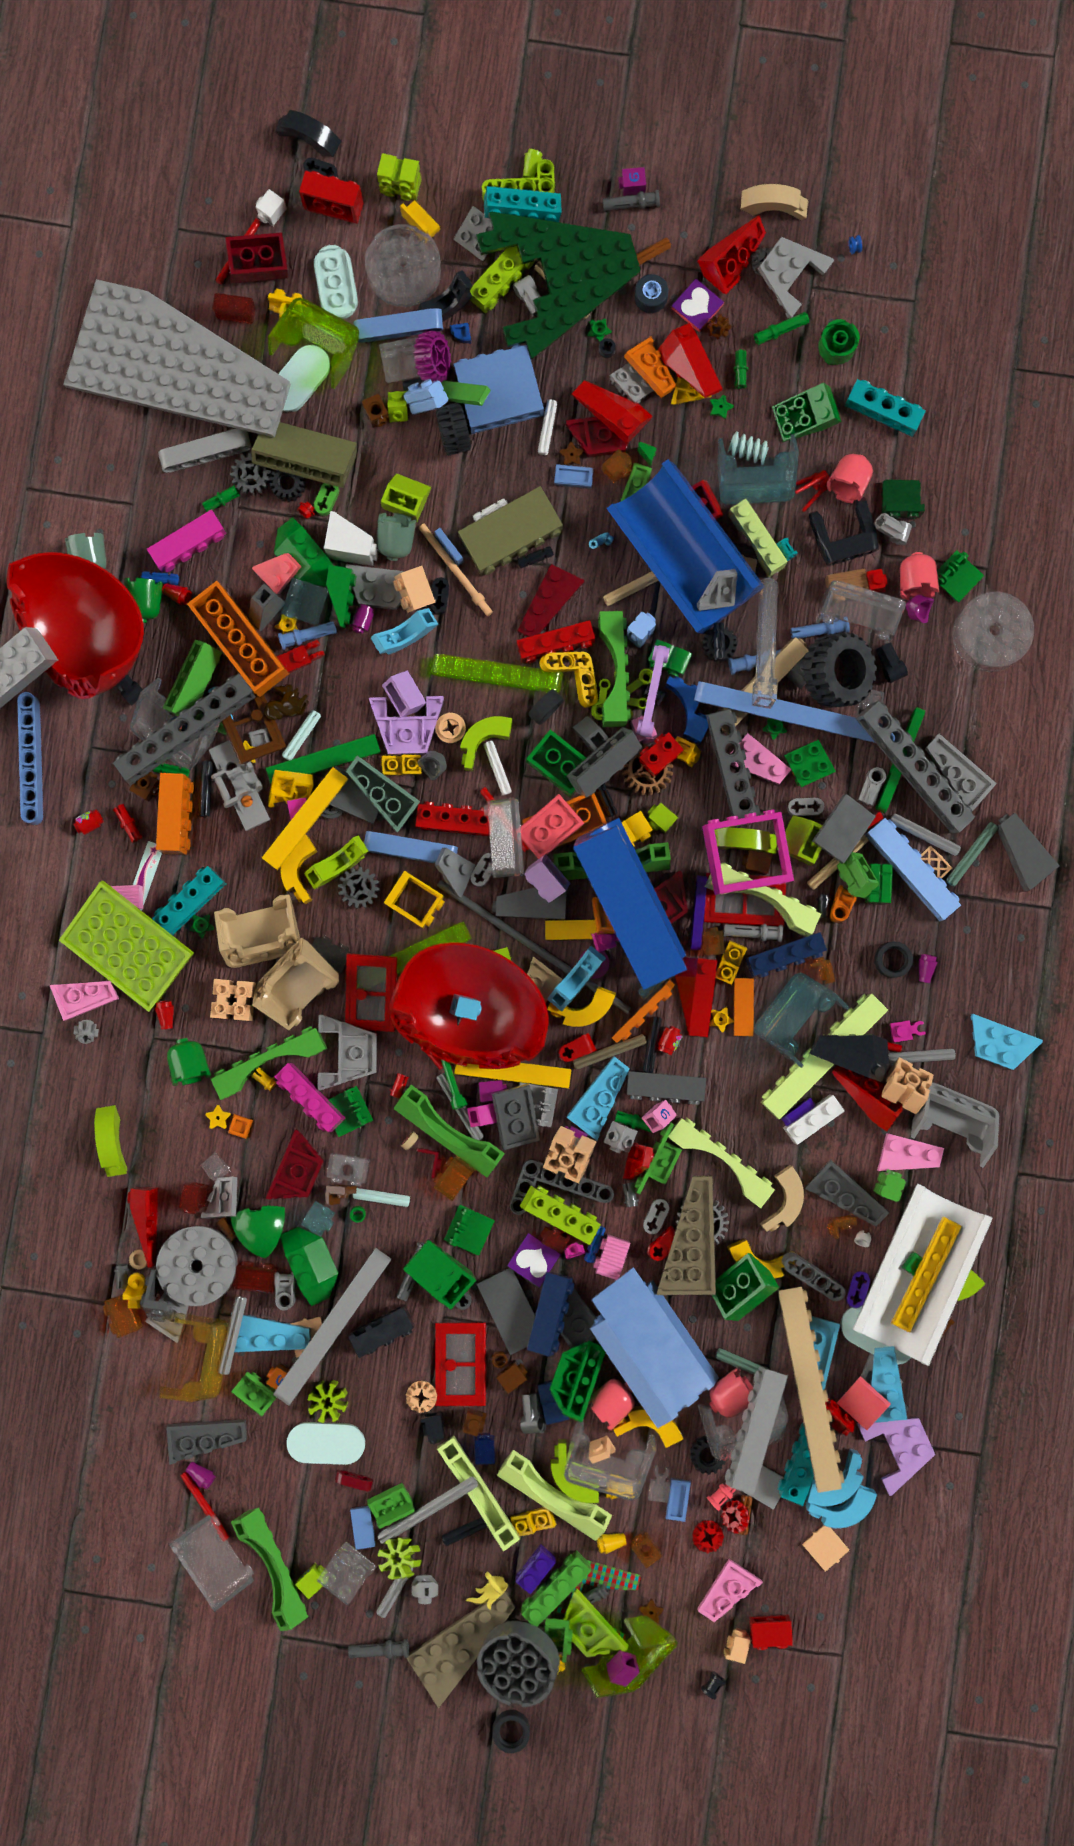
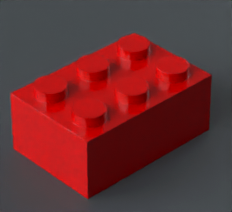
M305 171L299 190L304 210L358 224L364 204L360 185L353 181H342L335 176H323L316 171Z

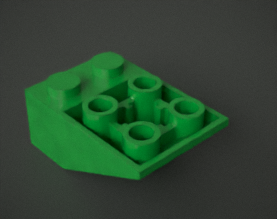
M824 382L772 406L783 442L825 430L841 422L831 388Z
M329 565L326 585L339 624L342 628H345L346 625L350 624L351 614L348 612V608L353 605L354 595L351 593V589L356 586L357 576L354 574L353 569Z
M429 1239L403 1268L408 1275L450 1310L476 1281L470 1269Z

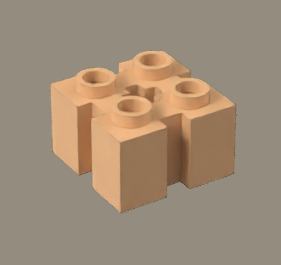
M214 979L213 994L217 995V1002H212L210 1017L230 1019V1014L234 1015V1020L253 1021L254 1006L249 1004L250 998L254 996L256 983L237 981V986H235L231 980ZM235 995L234 998H237V1002L231 1005L230 998Z
M899 1057L888 1071L887 1083L884 1086L882 1097L895 1104L898 1101L902 1103L903 1108L917 1114L928 1100L930 1092L928 1088L932 1084L934 1075L921 1068L916 1070L912 1067V1063Z
M560 1126L553 1138L549 1149L550 1152L547 1155L543 1168L556 1174L561 1171L565 1173V1178L579 1184L588 1166L596 1141L583 1135L581 1138H577L574 1136V1131Z

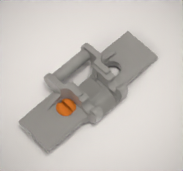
M230 740L209 749L218 770L217 773L211 776V779L215 781L224 800V807L229 808L234 805L245 831L269 821L270 818L258 793L262 789V785L254 772L252 763L248 762L246 765L239 764ZM234 763L237 765V768L227 771L229 764ZM226 778L231 780L235 788L236 797L232 799L223 782Z

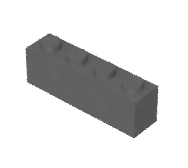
M622 727L571 771L567 777L578 794L588 797L594 794L596 789L603 783L609 781L610 777L621 770L628 761L635 758L643 747L633 731Z
M628 1071L626 1094L630 1095V1099L642 1100V1096L650 1097V1101H661V1098H669V1102L680 1103V1099L688 1100V1104L699 1105L700 1101L705 1100L706 1078Z

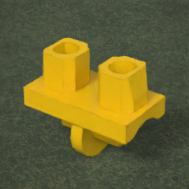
M276 289L274 293H269V310L279 313L280 320H285L286 315L302 318L303 304L301 294L294 293L292 297H287L281 289Z
M133 1273L128 1279V1286L123 1293V1300H128V1308L139 1309L141 1307L142 1294H146L145 1277L141 1273Z

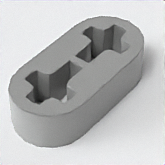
M796 798L787 805L788 813L798 817L817 816L824 810V802L819 798ZM816 802V805H820V808L817 809V812H814L813 808H807V806H811ZM797 803L798 806H804V809H799L798 813H796L795 809H792L791 806Z
M486 853L481 857L471 875V882L474 886L482 887L490 879L498 865L497 857L494 854ZM492 857L494 865H489L487 869H484L486 865L485 858L489 859ZM484 871L485 873L482 876L484 881H479L478 883H476V878L474 876L480 875V873Z
M664 1199L654 1200L643 1222V1228L648 1234L658 1233L668 1214L669 1205ZM662 1202L664 1203L663 1207L665 1210H661L657 1216L655 1215L657 1212L655 1205H659ZM654 1217L657 1218L655 1221L657 1228L649 1230L647 1222H652Z

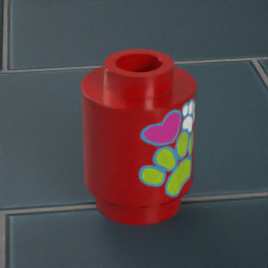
M95 809L93 811L89 810L75 818L76 823L73 825L79 834L83 833L86 835L100 827L104 820L98 810Z
M671 1025L669 1029L665 1027L658 1042V1050L672 1056L673 1051H676L683 1036L680 1034L681 1030Z

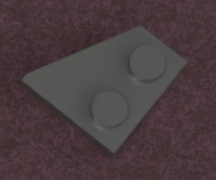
M442 848L435 866L443 874L445 882L450 884L454 890L455 897L462 898L475 864L448 848Z

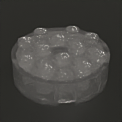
M398 224L387 227L375 235L374 240L366 250L365 268L369 284L374 293L384 302L398 307L415 306L427 300L437 289L441 279L439 250L432 237L428 233L426 234L419 230L416 226Z
M987 592L975 597L961 610L953 626V642L960 657L971 664L972 667L987 672L1000 671L1012 666L1027 653L1034 638V622L1030 611L1018 598L1004 592ZM990 628L997 633L996 636L990 633Z

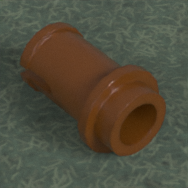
M227 1217L222 1218L216 1223L230 1242L237 1238L232 1224Z

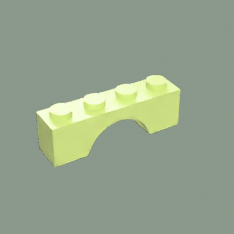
M747 499L730 508L728 517L736 529L742 532L753 546L758 562L767 576L770 577L783 569L788 561Z

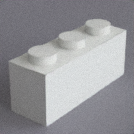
M829 1094L818 1102L813 1109L792 1124L783 1127L793 1143L798 1145L843 1113L844 1109L834 1095Z

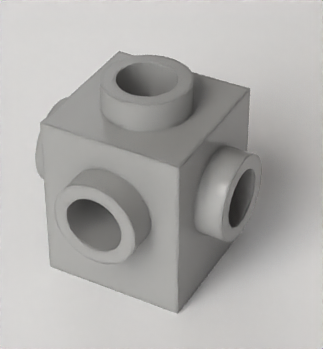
M612 1121L604 1143L610 1145V1150L621 1153L622 1150L629 1153L638 1131Z

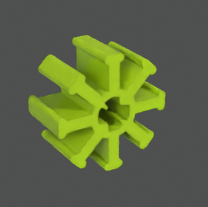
M321 1381L316 1386L320 1394L312 1390L308 1396V1401L318 1402L310 1406L308 1409L309 1413L313 1415L315 1411L322 1410V1414L318 1419L319 1422H325L328 1411L332 1417V1422L337 1421L341 1415L337 1409L345 1412L348 1406L347 1401L338 1400L346 1397L348 1393L346 1388H343L342 1391L336 1394L334 1393L338 1381H331L329 1391H327L324 1381ZM327 1397L330 1398L331 1403L329 1405L326 1404Z
M410 1538L389 1539L385 1541L389 1549L379 1550L378 1557L388 1558V1562L379 1565V1569L381 1572L391 1570L390 1575H388L389 1579L409 1578L414 1575L410 1567H420L421 1560L411 1558L412 1554L420 1552V1548L418 1545L409 1546L408 1548L409 1541H411Z

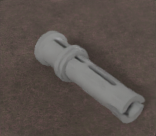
M724 924V936L760 938L762 941L769 939L782 942L783 925L776 927L767 926L766 924L761 926Z

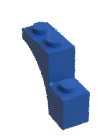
M669 676L665 687L677 695L686 713V728L683 737L700 745L708 729L706 715L694 713L699 702L694 701L697 686L692 684L689 686L684 683L683 679L677 676L673 678Z

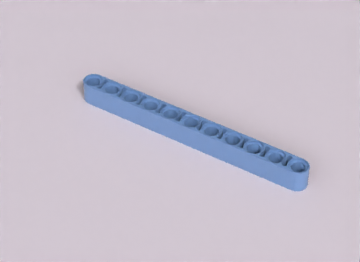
M698 681L694 701L876 743L855 717ZM891 733L890 738L894 742L895 736Z

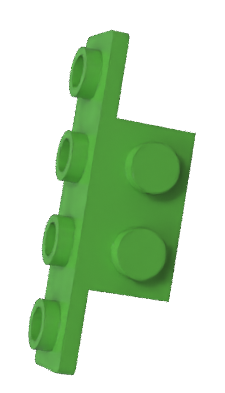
M670 1122L661 1130L660 1135H662L660 1142L656 1141L653 1146L654 1156L650 1167L645 1170L643 1177H638L634 1185L637 1188L636 1193L641 1194L648 1177L666 1184L682 1149L666 1142L674 1126L673 1123Z

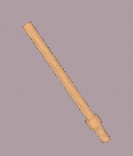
M425 524L419 526V530L472 596V601L475 605H479L486 616L491 615L493 611L484 601V596L476 591Z

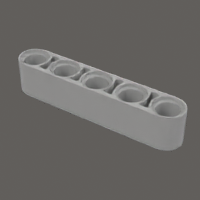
M236 428L162 449L158 452L163 472L170 473L246 452L252 448L248 431Z

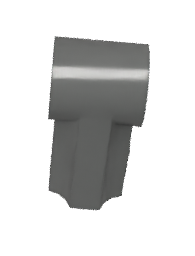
M538 1393L522 1395L524 1412L520 1422L522 1432L524 1434L544 1433L546 1421L545 1417L541 1415L540 1395Z

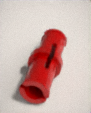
M121 804L118 805V808L115 807L113 811L121 822V828L125 829L131 842H137L138 838L140 840L143 836L134 824L136 821L130 817L125 805Z

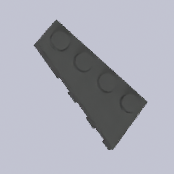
M831 1159L804 1187L806 1190L819 1195V1197L836 1204L838 1207L853 1213L874 1226H877L889 1214V1211Z
M246 1419L168 1424L166 1427L169 1465L182 1459L187 1460L195 1455L212 1452V1450L225 1448L247 1440Z

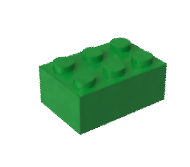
M550 729L526 758V763L571 798L576 790L567 775L581 764L586 757Z

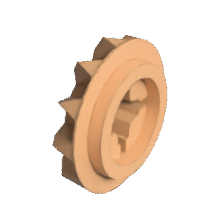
M446 713L437 720L435 730L440 740L446 743H456L463 738L466 732V725L458 714ZM447 721H449V723H451L452 726H457L456 728H454L453 736L452 733H450V731H444L448 728Z
M426 1381L414 1382L406 1393L407 1404L411 1407V1410L418 1413L428 1412L437 1401L435 1388ZM423 1389V1396L427 1399H424L420 1405L419 1398L415 1396L419 1395Z

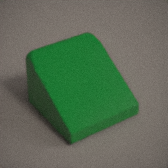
M640 441L637 451L651 467L657 448Z

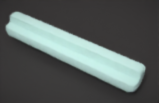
M315 710L310 712L283 752L282 756L285 759H293L320 719L321 715Z
M356 1188V1194H353V1198L405 1207L409 1206L410 1203L409 1196L360 1188Z

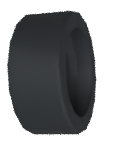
M551 689L533 706L529 716L538 725H541L560 707L564 698L554 689Z
M892 941L883 944L877 949L874 963L876 969L883 976L897 978L909 972L913 963V956L911 950L905 944ZM888 949H898L904 955V965L897 971H890L883 965L882 957Z
M506 1710L500 1713L493 1723V1740L495 1745L505 1753H516L526 1747L530 1737L528 1719L517 1710ZM510 1720L520 1723L523 1729V1735L520 1740L507 1742L501 1738L500 1727L504 1722Z

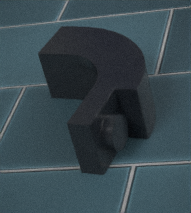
M289 110L287 115H283L279 119L275 130L279 136H292L305 141L322 157H334L342 142L333 131L318 120L293 110Z
M463 270L457 272L450 286L442 294L420 303L417 311L437 308L442 310L443 322L449 319L472 297L470 293L472 288L470 279Z

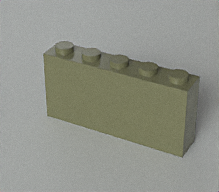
M279 422L275 438L262 434L258 435L252 448V463L343 488L356 459L357 443Z
M539 486L458 531V536L479 574L483 575L485 573V575H488L495 571V567L510 563L513 557L525 555L528 549L533 546L537 548L545 543L544 540L559 536L563 530V524L542 487Z

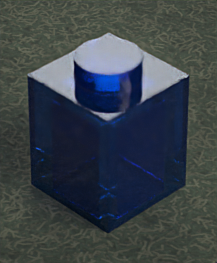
M479 1433V1436H475L474 1440L475 1465L495 1464V1435Z

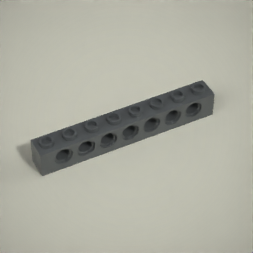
M240 674L233 675L221 687H215L207 697L198 699L190 709H184L177 718L167 721L163 728L150 733L146 740L136 743L132 750L126 754L119 755L113 764L131 786L139 778L154 770L256 696ZM229 692H235L232 698H227ZM220 703L218 708L211 709L212 704ZM198 714H204L201 720H195ZM188 725L185 731H180L181 726ZM167 736H172L170 742L164 743V739ZM156 747V751L153 754H148L150 748ZM140 758L139 764L132 765L135 759Z
M880 701L873 702L856 717V720L950 833H960L975 818L972 814V809L962 802L959 793L948 785V780L938 773L933 762L928 761L924 756V751L914 744L911 735L900 727V722L890 715L884 703ZM879 718L883 721L882 727L878 724ZM891 733L895 736L894 742L890 738ZM903 748L907 750L906 756L903 755ZM916 762H917L918 765H919V770H918V771L915 769V763H916ZM927 777L931 779L930 785L927 783ZM940 791L943 794L942 800L939 798ZM951 806L955 808L954 814L951 812Z

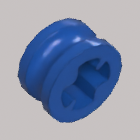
M857 235L856 238L849 237V250L851 254H855L856 251L858 253L862 252L860 235Z

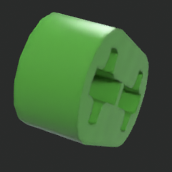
M326 483L322 484L314 502V509L318 515L327 516L330 514L339 495V487ZM333 486L335 491H331L329 496H327L328 491L326 488ZM326 500L325 504L327 509L323 508L321 511L319 504L323 505L324 501Z

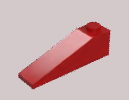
M688 323L672 330L658 349L663 364L668 369L671 368L675 371L679 378L689 382L690 386L704 398L723 391L692 325Z
M585 380L572 393L575 399L626 444L653 417L640 404Z
M684 957L682 959L687 970L676 974L675 979L688 1035L708 1037L717 960Z

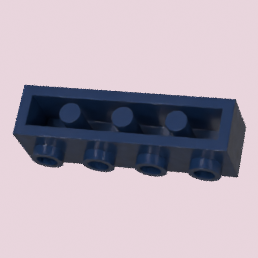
M819 932L746 958L745 960L751 976L757 975L759 979L768 976V971L775 969L776 972L787 969V964L794 963V966L804 963V958L810 956L812 959L823 956L822 952L827 951L822 934Z
M546 1272L527 1350L546 1356H552L554 1353H557L560 1345L558 1341L559 1333H562L564 1329L563 1317L569 1309L568 1297L574 1289L573 1278L554 1272Z

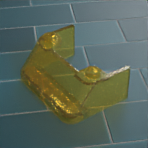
M175 1313L174 1322L194 1325L193 1336L195 1340L207 1343L200 1382L189 1381L183 1385L182 1389L160 1387V1398L186 1402L213 1399L218 1396L221 1389L223 1374L218 1373L229 1322L223 1319Z

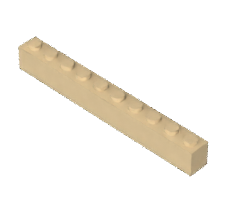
M802 1287L779 1290L778 1296L816 1489L818 1493L842 1489L841 1483H844L843 1472L838 1471L837 1463H840L839 1452L834 1450L833 1442H836L834 1430H830L829 1422H832L830 1410H826L825 1402H828L826 1389L822 1390L821 1382L824 1381L822 1369L818 1370L817 1362L820 1361L818 1349L814 1350L813 1342L816 1341L814 1330H810L809 1322H812L810 1310H806L805 1302H808L807 1292L802 1290Z

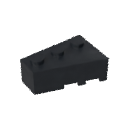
M404 1304L352 1330L349 1339L358 1358H361L366 1354L369 1355L377 1351V1348L382 1345L387 1346L393 1343L394 1339L399 1336L403 1338L411 1334L415 1324Z

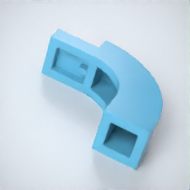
M429 608L419 610L399 626L374 634L371 640L380 654L387 653L389 655L421 639L434 629L438 622Z
M590 946L569 974L553 990L547 1000L560 1011H563L592 978L606 958Z
M849 1449L843 1471L844 1483H841L842 1489L818 1493L815 1480H813L806 1501L818 1506H833L849 1499L857 1491L863 1479V1475L857 1471L862 1464L859 1452Z
M860 1485L857 1491L842 1505L835 1507L818 1506L806 1502L805 1507L811 1516L816 1518L822 1516L821 1521L824 1526L845 1528L860 1522L867 1516L873 1507L877 1494L873 1489Z

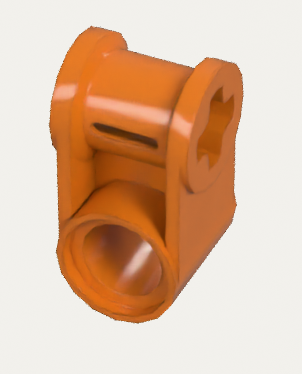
M839 885L830 909V920L834 923H841L848 918L857 899L856 896H852L842 885ZM836 909H840L843 912L842 918L836 917Z

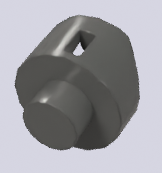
M436 751L427 752L417 763L431 780L437 779L445 772L447 767L444 755Z

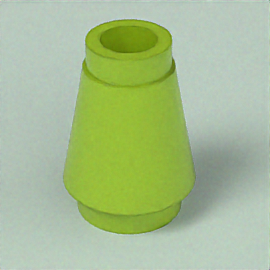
M528 149V152L525 153L523 178L535 177L537 165L543 160L540 151Z

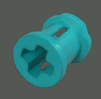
M788 537L776 544L787 561L798 554L789 544Z

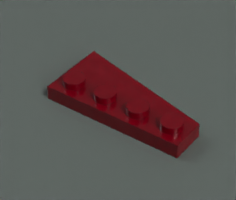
M551 564L517 632L526 637L541 634L554 616L560 612L567 601L585 583V580Z

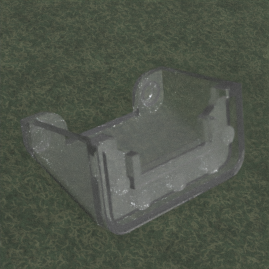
M208 1514L175 1536L168 1544L215 1612L254 1581L252 1578L254 1572L248 1564L244 1566L218 1528L221 1523L215 1515L211 1517Z

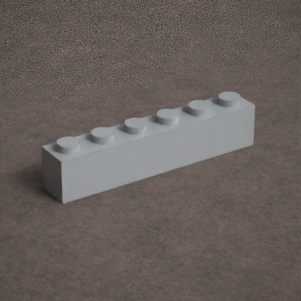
M760 1366L754 1374V1387L748 1395L749 1404L742 1416L743 1425L737 1433L738 1442L736 1449L731 1454L732 1463L730 1469L727 1470L725 1475V1484L733 1489L754 1495L787 1375Z

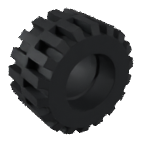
M459 403L437 408L436 417L445 453L450 456L470 451L471 441L462 406Z

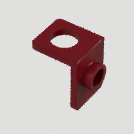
M417 1148L416 1152L435 1155L431 1178H435L436 1170L440 1171L442 1159H438L440 1151Z

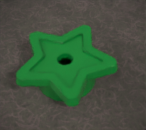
M605 318L603 320L590 321L592 329L588 332V336L596 337L601 342L605 335L612 333L606 325Z
M722 395L720 399L710 400L713 406L710 414L721 416L723 419H726L727 411L734 407L727 402L725 395Z
M767 718V725L762 729V731L770 733L773 740L776 739L778 734L787 732L783 727V721Z
M209 914L202 918L193 915L194 922L189 929L190 931L198 932L200 938H204L207 931L214 930V927L209 923Z

